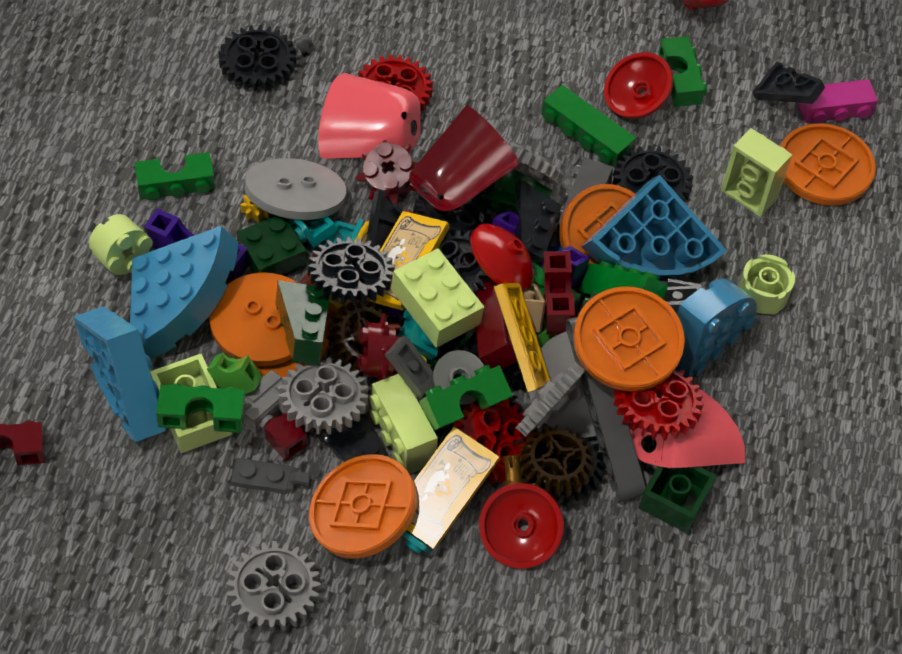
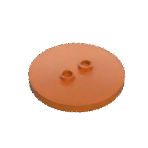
M809 124L790 132L781 143L780 147H783L792 154L784 183L803 199L829 206L848 204L862 197L872 184L876 171L874 156L867 144L847 129L831 124Z
M599 184L589 187L576 195L566 206L561 218L560 242L562 249L571 246L590 257L589 263L600 265L581 246L635 193L618 185Z
M253 273L239 277L227 284L228 286L222 298L210 314L211 333L219 348L231 358L240 359L248 355L255 366H271L290 360L291 356L285 339L286 333L281 325V316L275 302L277 281L297 283L296 281L274 273Z
M616 287L595 295L580 311L573 334L575 352L583 368L600 383L623 391L646 390L665 381L678 366L685 343L683 326L674 309L658 295L636 287Z
M369 454L349 459L330 471L316 488L309 507V523L312 533L327 551L339 557L357 559L377 554L395 543L410 525L417 506L416 485L405 467L388 456Z

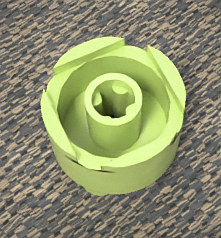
M122 214L112 215L108 217V222L104 225L98 224L93 230L89 240V248L92 250L94 257L111 273L116 275L132 273L133 258L148 253L153 244L152 239L127 216Z
M760 255L757 259L749 260L744 267L738 287L757 303L756 313L777 314L788 302L795 283V274L793 271H790L787 267L788 263L782 258L774 255Z

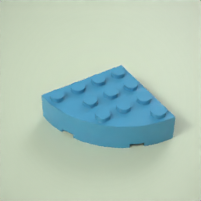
M660 175L648 181L581 246L599 263L604 261L614 266L617 264L628 269L634 268L644 273L645 271L660 276L659 281L684 277L713 263L727 252L723 245Z
M222 226L133 258L130 323L143 332L146 340V345L143 346L144 352L150 359L158 357L176 347L175 342L180 340L185 334L190 336L213 312L228 286L225 284L229 271L233 272L238 251V241Z
M723 278L711 282L708 290L700 288L679 306L677 315L683 326L685 343L682 357L675 370L677 372L684 370V378L692 377L694 374L699 376L705 370L706 363L710 359L717 360L727 344L733 345L739 339L740 332L743 329L750 330L757 321L755 317L757 303L750 295L729 279Z
M104 306L73 316L84 350L87 349L90 357L94 359L95 363L90 364L97 383L115 417L120 416L125 421L122 423V428L134 442H138L166 431L165 428H158L156 410L159 388L154 380L152 381L150 371L153 370V366L149 356L145 355L143 346L146 345V340L143 332Z

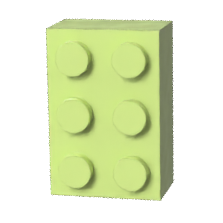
M750 128L733 146L721 191L761 217L778 199L792 154Z
M439 249L393 271L391 290L436 348L481 324L484 311L483 304Z
M202 354L150 371L152 381L154 380L157 383L159 391L160 385L170 384L191 387L205 385L210 388H217L213 378L207 371L208 367ZM206 411L193 413L188 419L186 429L170 428L180 453L233 435L232 432L214 431L213 415Z
M399 374L373 383L372 395L369 396L372 409L369 412L375 425L379 424L383 430L381 431V437L384 444L391 446L394 451L392 453L393 459L402 464L409 474L423 469L437 450L438 437L418 400Z

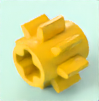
M247 195L243 196L244 203L240 204L241 213H246L247 221L252 219L259 223L264 217H270L268 212L257 207Z

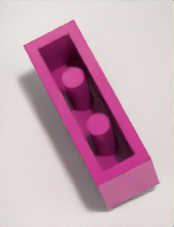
M867 79L824 84L825 89L813 104L797 103L804 122L817 124L827 120L843 121L853 117L867 118L873 115L878 100L870 80Z

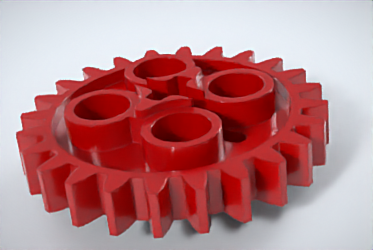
M389 54L387 60L380 56L379 62L371 59V66L364 64L363 70L358 71V77L394 85L414 93L419 99L420 111H424L425 105L430 104V98H432L433 81L430 80L431 74L426 73V67L419 68V61L412 64L411 57L404 61L402 60V55H399L397 59H393V56ZM402 112L401 116L406 118V112Z
M684 370L678 373L674 371L665 381L646 390L623 391L614 389L613 397L615 399L613 406L618 407L617 415H624L623 424L633 423L632 431L637 428L642 429L641 436L650 432L652 439H655L657 434H661L664 440H667L668 434L677 439L680 432L687 435L689 428L694 429L696 422H699L704 403L701 402L703 394L698 393L700 386L691 385L693 377L684 378Z
M509 399L484 410H481L477 400L466 404L462 410L464 417L453 423L460 431L500 457L499 462L488 476L490 484L496 481L502 484L506 481L504 460L500 452L504 456L520 454L526 439L533 436L534 431H530L524 436L516 429L517 425L524 418L522 415L524 412L520 414L517 412L518 404L510 407Z

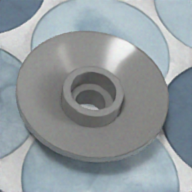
M463 350L451 351L441 357L435 365L433 372L434 386L440 385L443 390L451 386L450 381L453 380L454 375H465L466 379L476 376L474 371L484 365L478 357L470 352ZM462 395L460 405L470 404L476 401V399L470 395Z

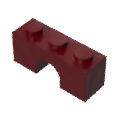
M570 251L544 252L542 274L544 299L546 301V334H561L567 332L566 320L575 318L574 293H571Z
M287 413L273 417L264 426L265 439L284 461H287L307 447V434L301 428L303 425L295 427L296 419L288 421Z
M25 421L22 424H0V448H9L14 451L17 466L46 463L45 433L42 422Z

